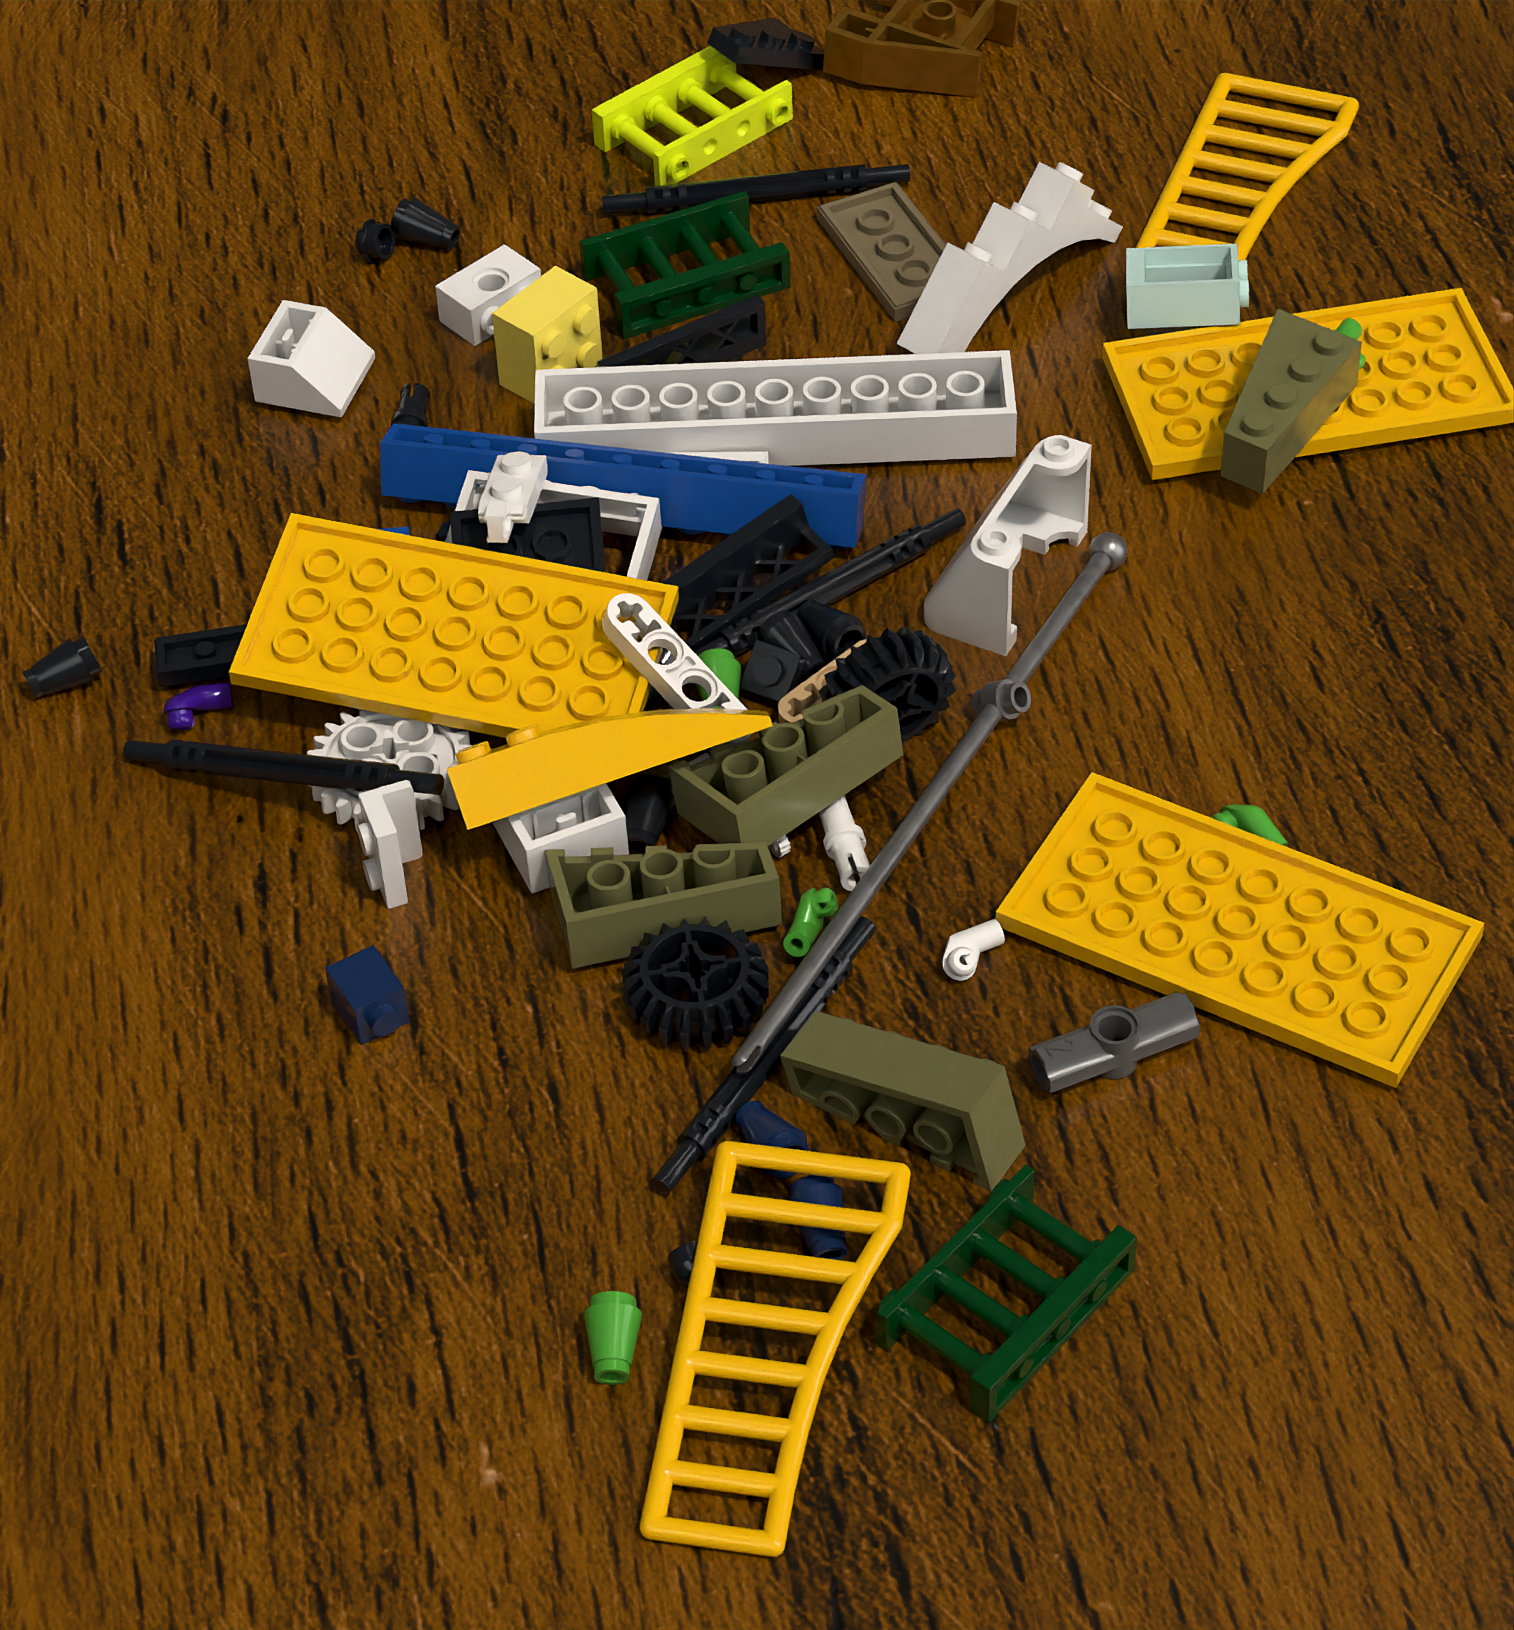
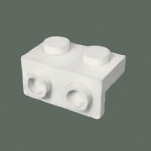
M404 780L358 794L363 823L357 825V832L365 856H369V859L363 861L365 876L371 891L380 889L388 909L408 903L402 863L419 859L423 855L413 788L409 780Z

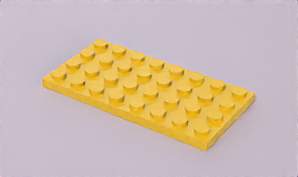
M1462 288L1293 314L1334 331L1344 319L1351 318L1356 320L1362 327V334L1357 340L1362 342L1361 353L1366 358L1364 366L1358 371L1357 386L1295 457L1514 423V389ZM1274 317L1243 321L1239 325H1217L1103 343L1102 358L1152 480L1221 469L1225 429Z
M291 513L230 667L229 676L231 684L504 738L508 736V733L534 724H538L540 732H544L553 728L596 718L644 711L652 685L609 640L603 631L602 620L607 606L614 596L622 593H631L644 599L670 626L679 599L678 586ZM619 615L618 620L621 623H624L625 621H631L635 624L636 619L633 616H630L629 618H623L621 617V615ZM638 636L637 642L640 643L642 638ZM652 647L648 649L649 657L657 664L659 663L663 648Z
M1091 772L996 910L995 918L1002 929L1167 996L1176 992L1179 994L1185 993L1197 1008L1395 1088L1398 1086L1480 942L1485 924L1484 922Z

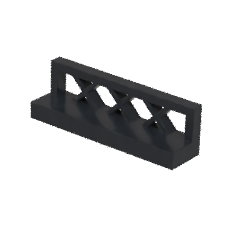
M755 295L597 361V367L727 362L766 345L765 302L758 295Z
M792 494L788 495L662 582L663 584L678 586L679 599L670 627L674 631L678 628H694L692 636L684 641L692 651L715 640L717 632L762 609L835 558L832 548L809 527L803 504ZM803 541L814 551L802 560H786L787 553ZM757 573H773L772 581L765 586L747 587L748 580ZM733 601L732 609L723 615H707L708 607L715 602Z

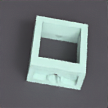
M1237 244L1126 248L1128 329L1239 325L1240 307H1249V282L1247 260H1238Z

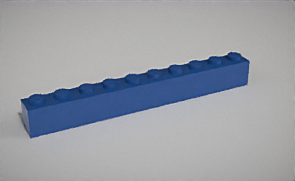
M393 423L380 442L381 495L397 497L398 500L406 503L429 500L443 502L448 507L456 508L468 470L491 473L498 455H506L511 452H525L529 455H546L548 474L545 480L580 487L593 486L600 490L627 494L638 493L640 496L659 498L662 526L678 528L679 531L686 534H699L708 531L725 533L729 537L790 494L803 504L809 527L832 550H843L848 547L856 548L864 528L866 474Z

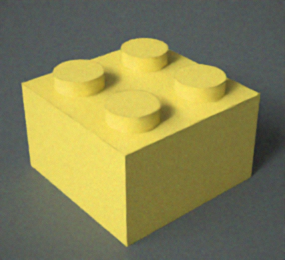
M557 266L551 268L492 312L499 384L535 404L536 370L592 368L597 365V361L603 359L597 288Z

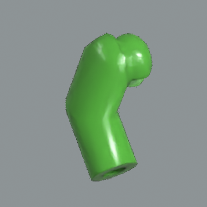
M1229 804L1223 806L1219 813L1211 817L1283 846L1288 845V842L1277 827L1258 806Z
M811 888L801 896L792 926L783 941L786 952L791 956L802 957L806 955L822 929L824 917H831L837 912V898L831 889L822 888L816 891V889Z

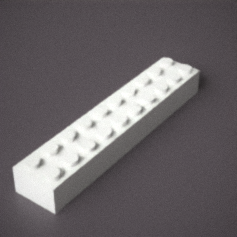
M1010 350L544 369L535 371V439L664 453L768 451L769 464L784 466L1016 457L1017 410Z

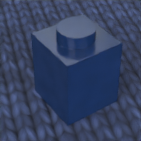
M374 945L325 967L331 1003L361 1045L379 1036L388 1035L398 1027L410 1022L404 986Z

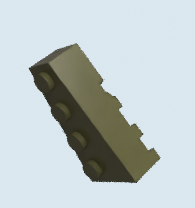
M1277 309L1225 429L1220 476L1263 494L1357 386L1362 342Z
M861 685L802 710L803 719L796 722L778 724L776 721L773 722L772 727L758 731L759 737L734 748L728 741L709 749L710 758L690 766L685 759L671 765L668 768L677 813L719 844L766 842L767 846H770L903 756L898 710L895 706Z
M766 842L698 844L693 852L676 853L667 849V845L646 846L645 854L614 855L613 847L591 848V856L565 857L564 849L545 850L551 897L572 969L628 957L631 953V947L641 946L644 933L660 935L659 932L663 923L675 928L680 926L683 918L689 924H700L706 916L710 926L714 927L727 920L731 933L745 929V932L782 925L779 876Z
M818 1011L812 1015L780 1055L794 1096L853 1125L862 1118L869 1122L871 1127L881 1135L882 1139L898 1147L905 1140L932 1152L929 1156V1162L949 1172L955 1164L976 1174L974 1184L990 1192L1000 1182L1026 1146L1005 1066L989 1059H979L949 1050L941 1045H931L901 1036L893 1031H883L856 1023L848 1018H839Z

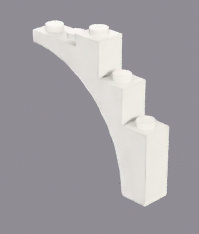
M1039 162L1019 203L1013 202L1009 210L994 202L973 244L968 242L963 250L947 243L897 344L915 354L965 352L970 341L995 306L1034 266L1059 249L1078 241L1102 239L1115 243L1123 226L1109 219L1112 210L1091 199L1095 190L1080 183L1083 173L1062 162L1058 163L1056 169Z

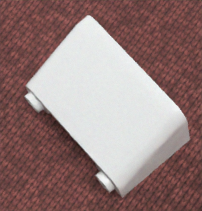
M1054 435L1041 440L1033 448L989 503L927 594L924 601V620L930 630L1007 656L1017 640V626L1011 623L1013 569L1020 560L1022 548L1045 555L1049 550L1051 542L1069 538L1068 544L1078 547L1087 533L1091 444L1063 435Z

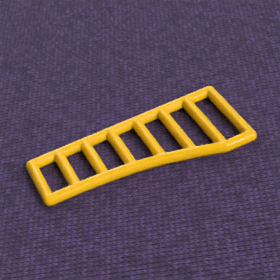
M1219 74L1135 248L1231 244L1164 230L1168 220L1238 234L1234 244H1237L1238 260H1246L1260 231L1279 202L1311 167L1348 135L1359 109L1358 101L1352 97L1235 74ZM1230 91L1337 112L1338 114L1335 121L1225 99ZM1218 116L1319 136V138L1312 144H1306L1213 124ZM1205 142L1295 160L1286 168L1201 150ZM1193 167L1269 182L1272 185L1266 192L1189 177ZM1182 193L1254 209L1249 217H1243L1180 204L1177 201Z
M724 1141L718 1145L639 1526L643 1537L649 1540L768 1557H777L782 1554L786 1545L795 1489L806 1442L825 1377L846 1326L872 1277L902 1229L911 1177L910 1169L906 1164L734 1141ZM739 1165L886 1184L881 1212L731 1193L736 1167ZM727 1216L871 1235L856 1262L721 1245ZM716 1268L842 1284L828 1313L711 1297ZM705 1321L817 1335L805 1365L700 1351ZM695 1374L797 1388L788 1418L689 1405ZM688 1429L781 1442L775 1472L773 1474L680 1461L678 1456L683 1431ZM679 1485L769 1498L763 1530L666 1517L672 1486Z

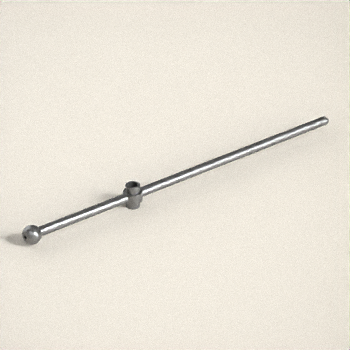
M1103 532L1092 540L1089 548L1090 561L1004 680L988 682L982 689L975 691L972 698V706L978 717L733 1056L732 1066H737V1073L745 1074L756 1064L998 722L1015 719L1020 713L1026 712L1029 709L1031 694L1025 684L1107 570H1115L1125 562L1128 548L1121 536L1112 532Z

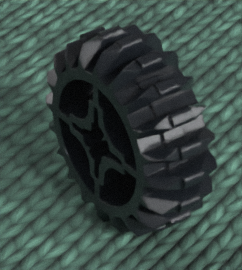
M904 626L894 633L889 628H886L880 637L874 638L868 634L866 643L859 647L851 646V653L846 658L835 659L837 669L824 675L827 685L819 690V694L822 698L821 702L861 685L865 686L897 708L901 740L906 742L916 734L923 735V729L928 724L939 722L937 713L950 707L947 697L956 691L952 683L956 675L952 670V664L947 658L948 655L941 645L936 643L933 638L926 635L922 630L912 632Z
M706 916L700 924H689L683 918L679 927L672 928L663 923L659 932L660 935L644 933L641 946L631 947V953L628 956L629 962L624 963V969L622 970L624 985L622 986V996L633 1025H641L646 1038L659 1035V1040H661L664 1048L674 1041H680L685 1052L692 1043H702L705 1049L709 1051L712 1041L719 1039L730 1046L733 1032L747 1035L751 1021L760 1020L763 1005L767 1004V998L769 997V969L765 963V958H762V952L759 949L758 943L749 942L745 929L731 933L727 920L714 927L710 926Z

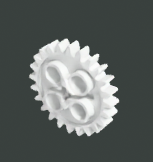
M359 709V716L356 717L346 712L340 713L341 726L326 723L324 725L326 736H314L313 738L314 750H309L307 755L397 764L400 770L441 774L444 778V789L440 795L414 793L420 830L425 829L424 817L431 816L441 822L444 820L443 807L453 810L459 809L447 768L457 761L455 753H458V750L472 746L470 745L468 731H460L458 728ZM309 785L312 788L313 800L321 801L324 814L336 811L337 823L340 825L354 818L357 831V825L363 823L358 795L363 791Z

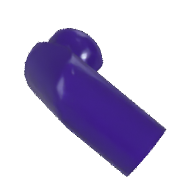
M230 682L195 686L167 700L163 711L168 717L167 726L175 731L187 730L194 726L193 712L232 708L233 698Z

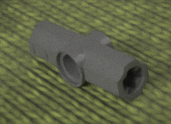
M1176 992L1133 1009L1116 1005L1106 1006L1094 1013L1091 1017L1090 1025L1029 1047L1028 1060L1034 1079L1042 1092L1048 1091L1052 1093L1097 1075L1108 1079L1124 1078L1135 1070L1138 1060L1198 1038L1200 1024L1195 1014L1194 1005L1185 993L1179 994Z

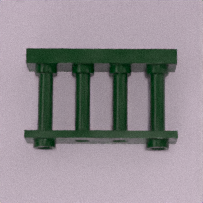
M746 191L579 241L582 277L584 280L589 281L607 276L617 293H614L616 326L623 339L721 310L755 295L762 297L791 288L790 252L783 242L763 248L758 246L749 233V195ZM731 237L742 254L719 261L708 244ZM690 250L701 267L677 274L666 257ZM648 263L659 280L635 287L625 269Z
M1026 1164L1010 1180H1001L992 1190L987 1203L900 1290L893 1289L888 1292L876 1311L878 1347L887 1352L908 1332L969 1375L970 1411L987 1423L992 1421L1123 1284L1135 1269L1137 1237L1117 1225L1103 1241L1100 1239H1096L1093 1242L1033 1203L1035 1170ZM1018 1220L1080 1261L1079 1266L1067 1278L1061 1276L1056 1279L1000 1242L999 1239ZM982 1257L1042 1297L1043 1303L1030 1316L1023 1314L1019 1317L963 1279L962 1276ZM945 1294L1005 1335L1006 1341L993 1354L987 1352L982 1355L924 1314Z

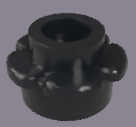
M374 219L367 220L356 234L355 243L357 251L364 255L365 261L370 264H374L376 260L389 259L395 248V235L391 226L386 223L375 222Z

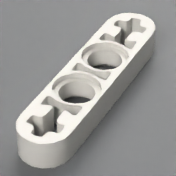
M622 593L612 598L602 620L604 633L674 709L714 708L717 705L722 709L747 710L644 599L631 593ZM619 615H621V617L623 618H629L630 616H633L636 619L635 624L631 621H625L624 623H621L618 620ZM638 636L642 638L640 643L637 642ZM652 647L665 648L673 655L674 662L669 665L657 664L649 657L648 649ZM687 683L698 684L706 690L708 699L702 702L690 700L682 692V686ZM753 733L729 742L734 748L750 741Z

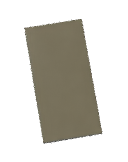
M894 182L816 207L818 222L893 321L897 322L909 318L946 244L899 184Z

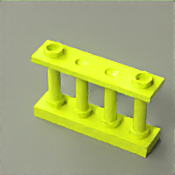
M709 46L593 108L594 145L607 152L628 141L653 159L655 186L676 184L792 120V83L785 80L763 91L737 74L736 63L712 46ZM727 87L745 99L746 102L731 110L711 95ZM695 105L711 116L713 120L698 128L678 113ZM661 123L681 138L664 146L644 131Z

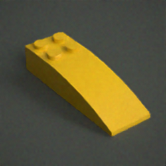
M722 708L652 710L606 716L553 728L544 732H540L538 724H534L508 733V736H506L508 744L491 749L488 741H484L458 750V753H455L457 761L447 768V772L467 830L772 727L773 724L767 711Z

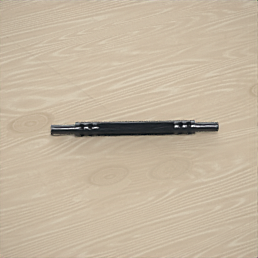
M865 164L650 186L645 187V192L602 196L603 214L646 209L648 214L683 210L746 191L749 195V203L867 191L868 186L891 184L894 182H910L909 164L866 168Z
M955 508L922 527L914 525L717 632L715 640L693 652L698 656L704 651L718 648L729 650L735 657L754 647L755 641L759 640L757 637L759 628L773 614L779 611H787L790 615H797L801 605L809 600H816L829 606L931 549L932 543L965 526L966 518L963 512Z
M128 740L123 749L126 760L164 764L168 770L240 777L366 792L404 780L410 781L414 793L440 795L444 789V778L441 774L400 770L399 766L393 763L333 758L182 740H170L167 744Z
M860 917L753 1068L749 1072L741 1074L737 1073V1066L734 1067L677 1138L679 1146L651 1180V1185L657 1192L662 1195H669L696 1160L705 1159L735 1120L738 1110L750 1101L779 1064L782 1052L812 1015L823 1008L853 970L852 961L876 932V926L871 920L865 917Z

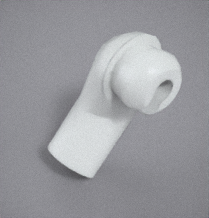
M992 919L949 937L941 961L943 970L949 977L959 981L967 980L976 971L981 952L1004 944V933L999 922L996 919Z

